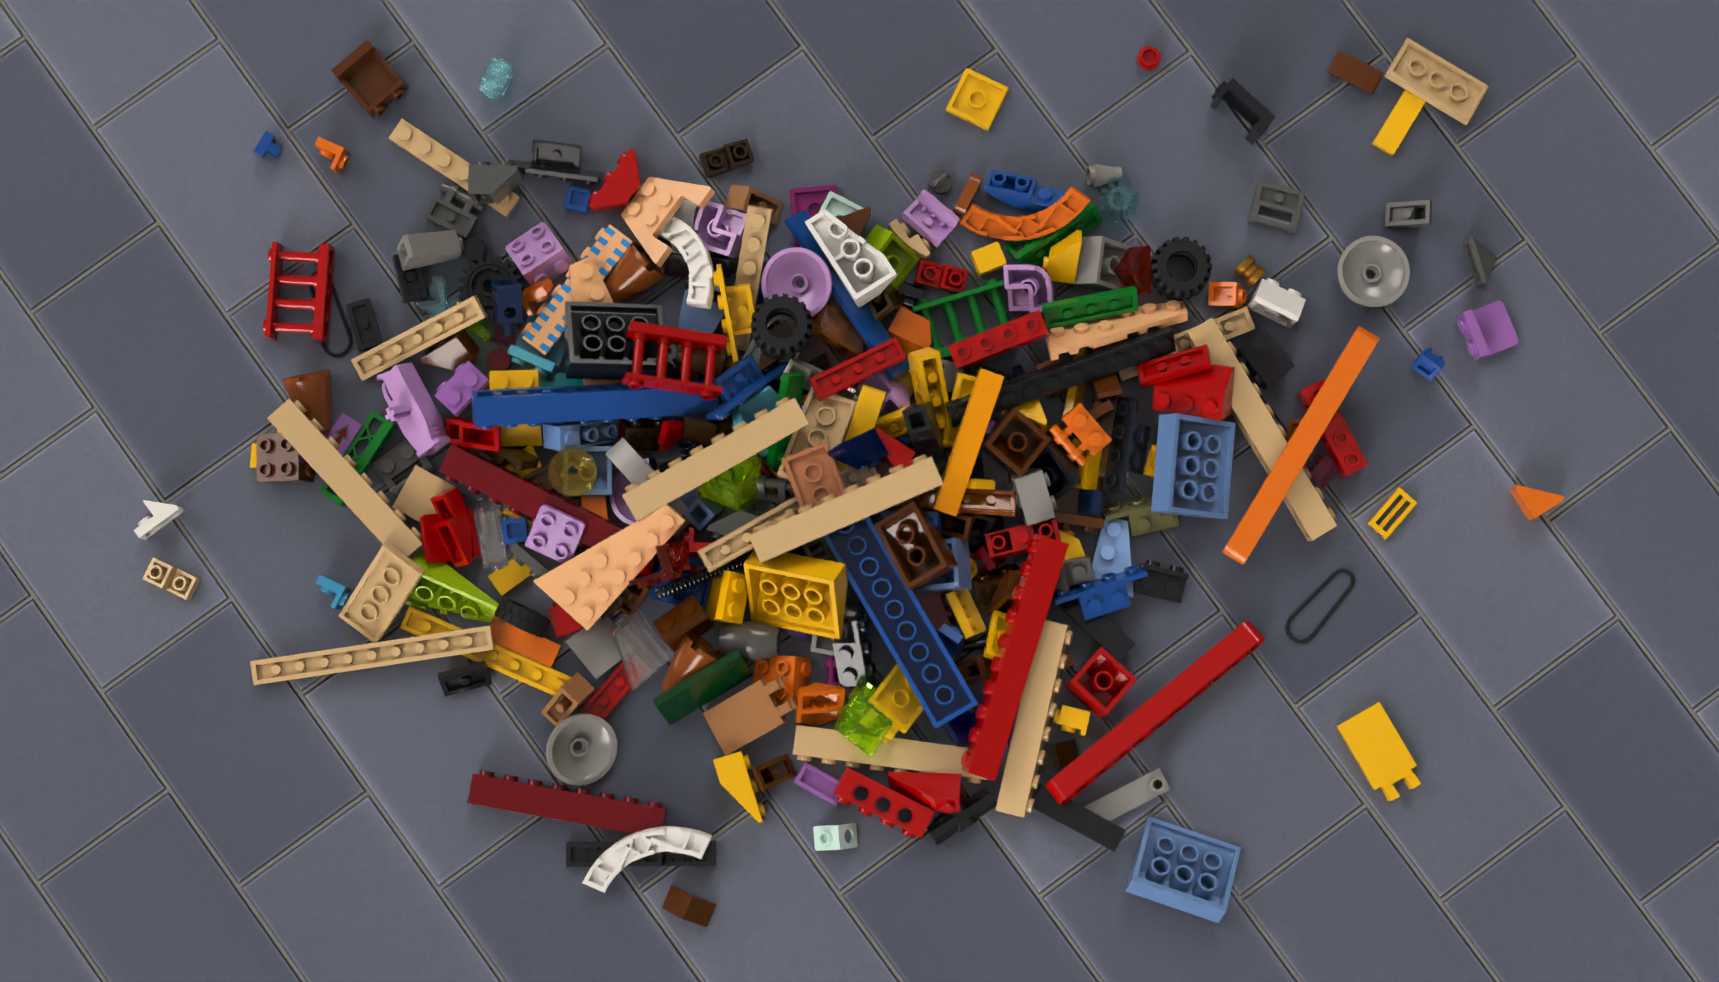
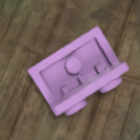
M925 189L920 192L917 199L900 217L936 248L953 232L960 221V218L952 210L948 209Z

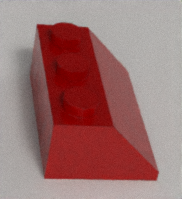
M1212 364L1213 368L1155 384L1152 410L1223 420L1231 415L1235 367Z

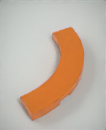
M1072 185L1052 206L1037 213L1023 216L1000 215L973 203L959 224L986 237L1002 239L1004 241L1031 240L1053 233L1067 225L1087 207L1092 199Z

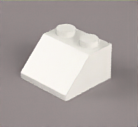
M1262 278L1247 308L1290 329L1299 320L1306 299L1302 298V294L1296 290L1288 289L1287 291L1279 287L1280 283L1273 279L1267 278L1265 280Z

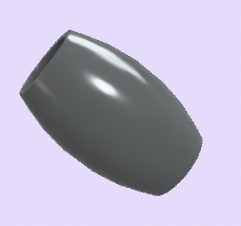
M743 621L742 624H723L719 631V652L727 655L734 650H738L744 660H764L779 655L780 629L757 621Z

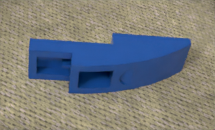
M990 170L984 186V191L993 197L1030 214L1052 206L1067 192L1065 190L1037 185L1036 178Z

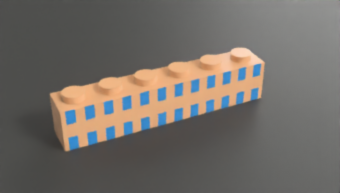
M610 224L606 229L603 227L594 238L597 240L592 248L588 246L580 256L582 260L590 256L593 257L604 282L626 249L633 242ZM569 271L565 275L568 278L563 285L558 284L551 293L553 298L548 305L543 303L536 313L538 318L534 323L529 322L521 332L524 335L522 341L545 359L565 334V301L573 302Z

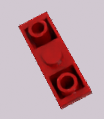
M632 148L628 153L624 152L619 157L617 168L614 172L609 171L603 179L604 185L599 191L595 190L588 200L590 204L588 206L592 212L598 213L626 208L642 187L637 155Z
M1056 517L1029 526L1024 524L985 534L990 558L1028 554V543L1031 538H1034L1035 534L1061 541Z

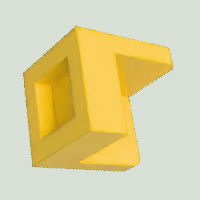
M998 242L974 250L970 255L979 278L1003 269V265L1007 264Z

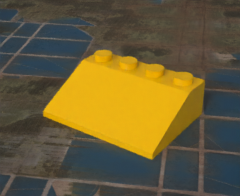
M754 549L744 562L751 621L840 640L843 632L848 584L846 565L786 552L760 563Z

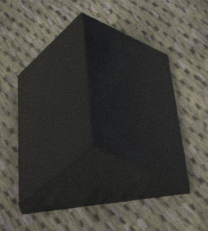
M1050 443L1042 450L1029 468L1039 467L1043 473L1047 472L1051 486L1047 487L1049 496L1053 495L1056 501L1079 483L1078 464L1075 460L1071 461L1067 456L1068 452Z

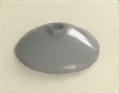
M1366 236L1355 240L1343 251L1338 261L1337 278L1342 291L1350 300L1364 307L1379 308L1393 303L1403 294L1409 282L1410 266L1405 253L1395 242L1381 236ZM1367 271L1373 272L1374 278H1368L1366 275Z
M589 713L572 715L560 722L552 731L546 747L547 763L553 774L567 784L580 786L593 783L602 778L613 765L617 754V738L612 727L601 717ZM579 741V746L573 748L574 743Z

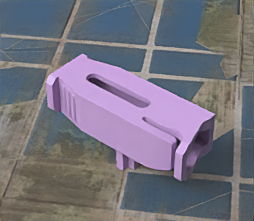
M412 362L395 365L390 371L377 375L378 381H385L382 383V392L389 406L386 409L387 414L385 418L387 420L391 419L392 422L397 421L405 438L417 451L418 458L434 454L451 441L446 434L442 418Z

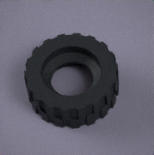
M506 597L502 598L494 614L505 622L540 638H543L551 622L544 615Z

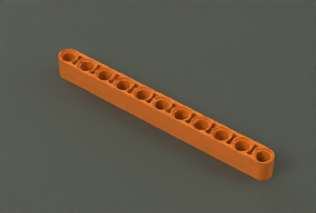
M1361 326L1357 327L1222 551L1223 554L1244 565L1380 337Z

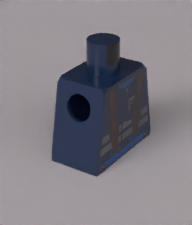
M515 278L491 280L494 320L501 324L502 336L517 335L516 323L523 322L521 284ZM511 307L510 312L504 313L506 308Z

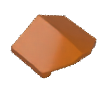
M901 306L887 331L890 337H897L906 356L908 352L930 347L932 343L930 320Z
M815 682L797 690L796 704L798 707L796 708L795 721L811 727L823 726L834 720L843 719L845 688Z

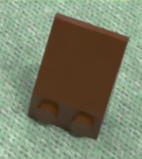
M913 500L874 524L907 590L920 589L958 566L948 544L916 501Z

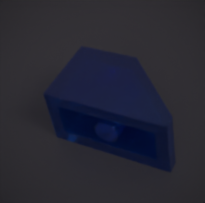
M875 428L851 438L827 452L829 457L857 470L866 466L870 470L881 464L882 461L880 459L889 454Z
M969 710L942 725L954 746L968 739L969 732L972 727H975L977 721L976 713L972 712L970 714Z

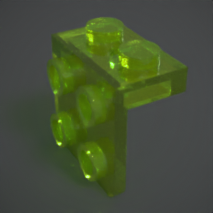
M867 682L861 688L856 687L848 697L850 700L839 712L840 717L834 728L868 756H872L876 753L891 728L892 721L867 701L875 690V687Z

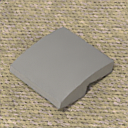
M600 617L588 631L583 627L566 641L596 680L635 650L634 646L610 617H607L605 620H602Z

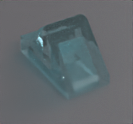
M442 275L432 277L433 284H429L430 296L435 298V300L416 303L432 317L449 309L446 282Z

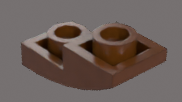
M1339 50L1327 71L1329 75L1348 82L1352 87L1371 95L1374 94L1384 75L1378 69Z

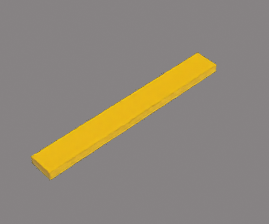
M409 606L400 626L401 629L417 636L462 630L460 627L412 606ZM494 643V650L461 654L476 662L485 660L487 667L553 696L571 678L567 674Z

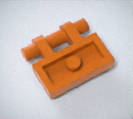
M1080 402L1061 418L1067 425L1063 430L1057 424H1054L1049 429L1054 436L1053 440L1058 445L1061 444L1068 452L1067 456L1071 461L1075 460L1080 467L1088 461L1082 455L1086 449L1094 456L1112 441ZM1071 433H1074L1081 441L1077 446L1068 438Z

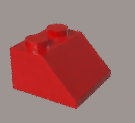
M1101 646L1077 669L1064 684V687L1098 718H1102L1111 711L1137 681V678Z

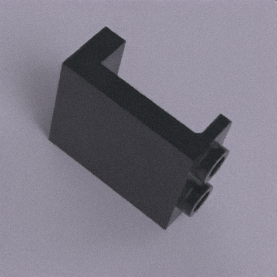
M1234 78L1228 83L1223 81L1211 97L1213 99L1211 104L1213 109L1221 101H1225L1252 126V129L1245 138L1251 145L1268 129L1275 118L1268 109Z

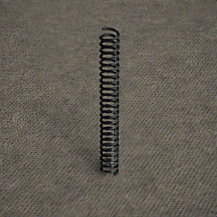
M753 550L728 562V565L724 564V567L721 566L720 569L717 568L712 573H709L707 568H704V570L691 573V575L688 574L686 577L683 576L678 578V580L675 579L665 583V585L657 586L655 589L657 599L661 600V596L665 599L666 596L670 597V594L674 595V591L678 594L679 591L683 592V589L687 590V587L691 589L692 586L696 587V584L700 585V582L704 584L709 579L712 581L713 577L717 579V575L721 578L724 570L734 572V569L736 571L739 568L743 569L748 554H751Z

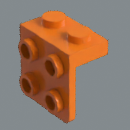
M778 655L764 660H754L753 684L763 678L768 684L782 677L786 686L772 693L778 705L794 699L796 703L797 690L810 685V675L812 673L811 658Z

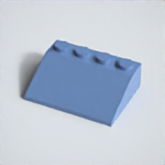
M1177 413L1159 415L1151 512L1228 519L1236 423Z
M1148 816L1130 870L1125 892L1219 923L1227 911L1241 847Z

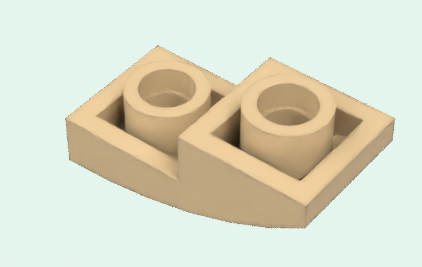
M897 219L888 224V229L897 235L919 258L924 260L930 258L931 253L929 251L932 248L925 237L921 239L916 234L909 239L908 236L911 235L909 229L904 222L900 224Z
M154 557L142 578L188 601H191L201 579Z

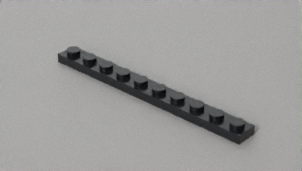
M1166 327L1002 383L992 414L1176 352L1173 330L1170 327ZM970 395L945 403L949 424L952 428L960 426Z

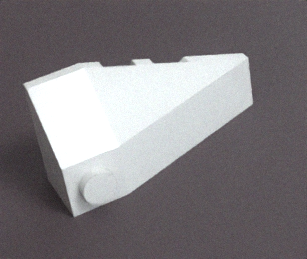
M826 209L805 221L806 226L858 308L879 296L897 276L883 253L868 244L861 236L855 234Z

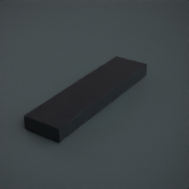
M1039 784L1038 789L1035 790L1032 796L1035 799V810L1113 852L1116 851L1126 832L1125 829L1071 800L1065 805L1060 806L1045 786Z

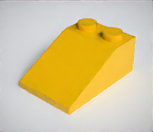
M539 370L489 371L490 390L542 387V375ZM518 424L517 427L513 428L499 425L501 426V447L543 446L542 425L529 426L528 424Z

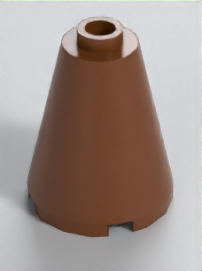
M633 241L604 282L613 303H624L666 278L662 267H658L650 256L643 252L645 249L637 242Z
M330 369L284 379L283 386L289 398L293 402L298 400L307 409L304 414L310 421L315 418L324 428L321 433L327 435V430L332 428Z
M691 631L689 634L686 632L662 681V693L724 656L719 650L714 653L710 648L712 644L703 637Z

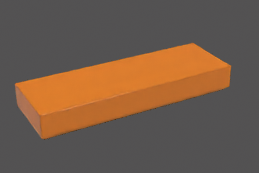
M494 616L491 623L494 643L546 666L553 667L562 645L544 637L540 638Z

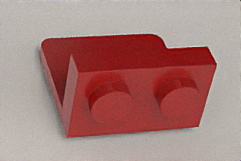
M476 508L466 509L472 535V559L483 556ZM427 514L420 517L425 560L429 564L451 562L433 525L440 521L438 514Z

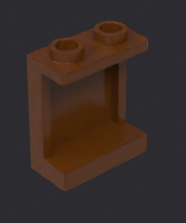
M368 39L331 70L372 118L386 112L388 105L394 100H400L406 94L405 90L409 88L404 80L399 77L376 51Z

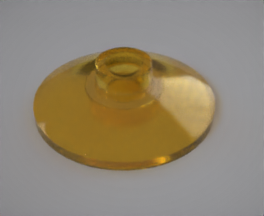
M568 448L558 452L552 458L548 468V477L552 486L559 493L566 496H580L587 493L594 486L597 479V466L594 459L587 452L577 448ZM574 466L578 469V472L571 474L569 468Z

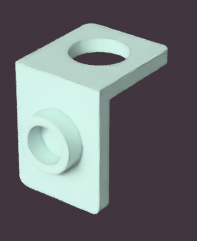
M856 823L813 827L816 851L843 850L858 847ZM847 829L851 832L849 843L845 840V831Z

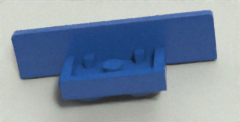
M747 355L714 379V386L723 387V392L720 394L723 403L706 415L707 419H718V421L727 418L731 414V409L746 404L749 401L748 397L753 393L756 394L767 387L766 384L771 380L775 381L781 378L788 362H778L763 373L759 369L754 357Z
M1137 565L1129 566L1124 569V572L1117 574L1114 572L1106 573L1101 576V579L1078 584L1079 586L1070 588L1069 591L1056 590V593L1053 594L1052 602L1058 605L1078 598L1082 617L1084 620H1089L1130 607L1131 603L1125 583L1147 577L1148 573Z

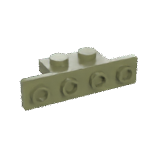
M1152 495L1134 496L1130 500L1121 502H1109L1104 505L1106 512L1102 513L1105 520L1128 516L1132 537L1179 526L1178 515L1151 512Z

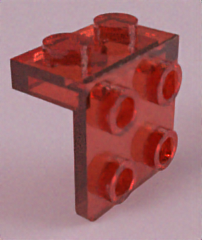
M680 541L657 546L656 550L662 571L630 580V586L638 585V589L654 586L667 580L684 577L683 572L691 570L688 560L690 554L684 542Z

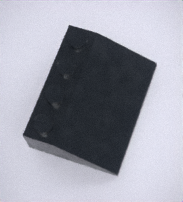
M565 301L564 360L566 379L622 380L626 372L632 373L635 341H633V338L626 337L627 327L631 321L664 326L662 305ZM645 342L642 365L643 375L656 376L659 350L657 342Z

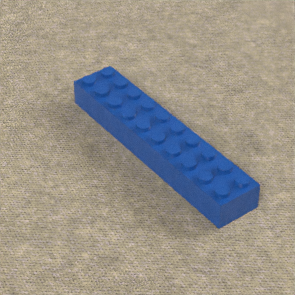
M869 516L824 535L823 537L837 561L846 565L848 580L934 728L940 727L977 705L976 699L913 591L907 590Z

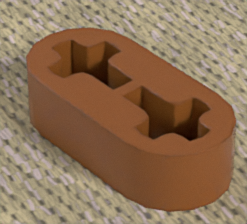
M972 172L953 209L956 215L962 218L965 216L983 177Z

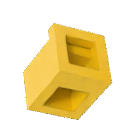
M1060 705V709H1056L1052 723L1061 725L1060 730L1075 733V730L1078 729V735L1085 736L1091 712Z

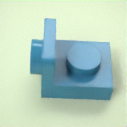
M319 574L315 583L321 586L320 591L330 596L336 593L331 607L338 610L341 606L344 607L350 598L348 593L350 588L325 575Z

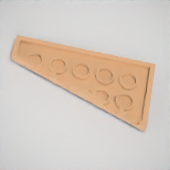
M1171 300L1160 304L1146 303L1143 306H1138L1137 312L1048 329L1050 336L1045 337L1050 359L1053 361L1059 359V354L1062 353L1077 354L1082 347L1097 348L1127 339V334L1137 332L1139 335L1148 333L1147 329L1153 326L1165 328L1188 321V312L1183 301Z

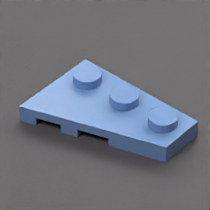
M1118 518L1104 519L1103 529H1100L1091 564L1095 576L1094 581L1101 579V576L1106 573L1114 572L1117 574L1124 572L1126 567L1131 566L1128 521ZM1133 582L1125 583L1128 596L1134 598Z

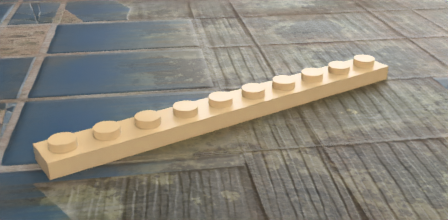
M492 625L253 660L250 661L253 684L259 685L494 650L495 644Z

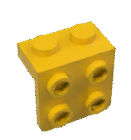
M724 570L721 578L718 575L717 579L713 577L706 606V614L711 621L742 624L748 594L744 574Z

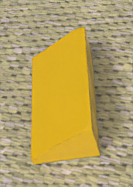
M1073 438L1075 446L1081 443L1078 438ZM1088 449L1082 453L1088 461L1081 467L1078 465L1079 483L1075 488L1096 490L1102 449L1094 456Z

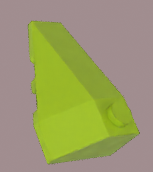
M419 549L417 550L412 561L426 571L405 604L418 610L426 611L427 608L440 610V614L448 615L449 612L461 614L466 619L492 623L494 614L499 606L495 600L445 562L427 563L424 552Z

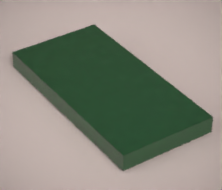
M734 650L652 701L668 724L672 725L753 676V673L739 651Z

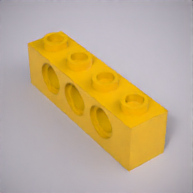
M927 347L908 352L907 357L916 404L932 401L940 433L943 436L948 415L945 403L949 402L940 351Z

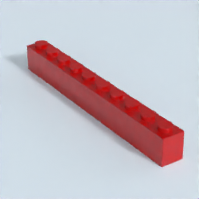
M1035 534L1034 538H1031L1028 543L1027 552L1029 554L1026 562L1024 561L1020 568L1021 580L1013 591L1012 598L1014 602L1012 609L1007 611L1005 617L1007 625L1004 633L1002 632L998 639V654L992 659L990 666L992 673L990 679L984 684V699L976 710L977 721L975 727H972L969 732L968 741H970L968 750L964 751L961 758L962 769L969 774L993 781L996 780L1069 546L1068 543Z

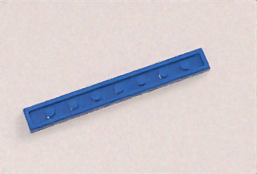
M803 210L788 217L784 222L802 248L817 253L826 262L832 277L831 293L868 348L871 349L892 339L882 323L874 320L868 304L866 303L858 308L806 226L805 221L811 218L807 211ZM905 360L884 370V372L891 381L908 372L910 368Z

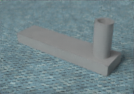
M1156 768L1083 807L1111 821L1171 789L1160 768Z

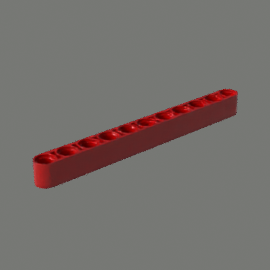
M1249 620L1242 623L1048 781L1045 788L1060 806L1068 803L1264 642L1265 637Z

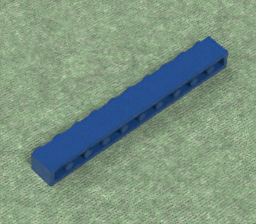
M704 379L690 380V382L704 384ZM621 383L471 391L472 420L474 426H478L481 429H490L495 425H503L507 428L517 427L518 424H528L529 426H541L543 423L564 425L570 421H577L580 424L591 423V420H601L608 423L614 422L616 419L638 421L640 418L646 417L652 420H661L664 416L683 419L685 414L711 412L719 406V397L714 400H704L698 395L646 387L632 389L628 385Z

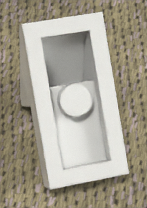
M143 500L153 516L143 518L138 523L139 527L134 532L139 538L146 540L185 512V510L177 505Z

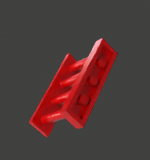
M272 242V248L268 251V261L271 264L267 316L262 325L265 337L272 341H277V332L310 333L313 336V340L319 343H328L335 248L330 244L319 243V250L316 253L283 251L284 246L280 243ZM283 261L316 262L318 265L317 274L314 276L282 275ZM281 285L314 286L316 288V297L312 300L280 299ZM279 308L312 310L314 312V321L311 324L278 322Z
M637 321L630 322L627 327L626 337L633 338V341H635L632 373L626 372L621 384H626L632 389L646 387L698 395L704 400H714L723 392V387L714 386L716 354L722 352L726 347L728 336ZM647 341L657 342L659 345L656 376L642 374L644 345ZM671 345H678L683 349L680 380L666 378L668 349ZM695 348L703 349L707 353L704 384L690 382L692 352Z

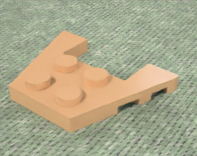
M648 177L621 216L652 261L658 267H661L673 250L658 240L657 237L685 200L704 209L715 194V191L709 186Z

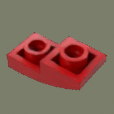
M920 259L913 283L947 292L961 293L964 292L968 270Z

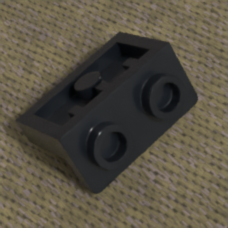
M1146 560V563L1139 564L1140 568L1147 571L1148 576L1135 580L1133 593L1181 603L1186 580L1189 574L1183 573L1184 568L1170 565L1169 569L1160 567L1159 562Z

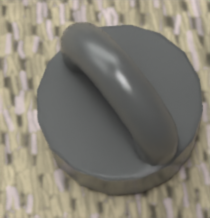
M939 169L930 175L929 187L934 193L945 194L951 189L952 177L949 172Z

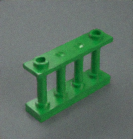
M998 278L984 282L985 286L931 302L929 299H923L915 303L916 306L912 307V311L917 314L921 313L922 317L931 322V348L940 351L941 359H952L949 347H944L939 342L930 310L944 306L954 338L953 344L966 339V337L963 338L954 303L967 300L977 334L986 331L976 297L990 293L999 325L1007 323L1009 321L999 290L1005 288L1004 280L999 281Z

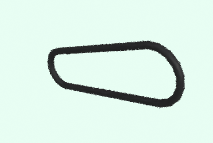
M333 283L332 291L349 338V344L345 351L341 353L330 352L325 343L321 344L327 354L340 357L347 354L351 349L352 336ZM309 286L313 299L315 298L313 286Z
M1347 569L1335 571L1288 618L1285 629L1292 641L1306 643L1314 638L1353 588L1355 579L1350 571ZM1347 573L1351 578L1350 586L1314 632L1304 640L1294 638L1289 631L1291 620L1337 574Z

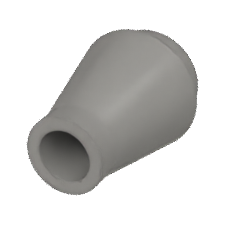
M1099 164L1087 166L1085 173L1087 185H1093L1095 188L1115 181H1121L1122 169L1121 167Z

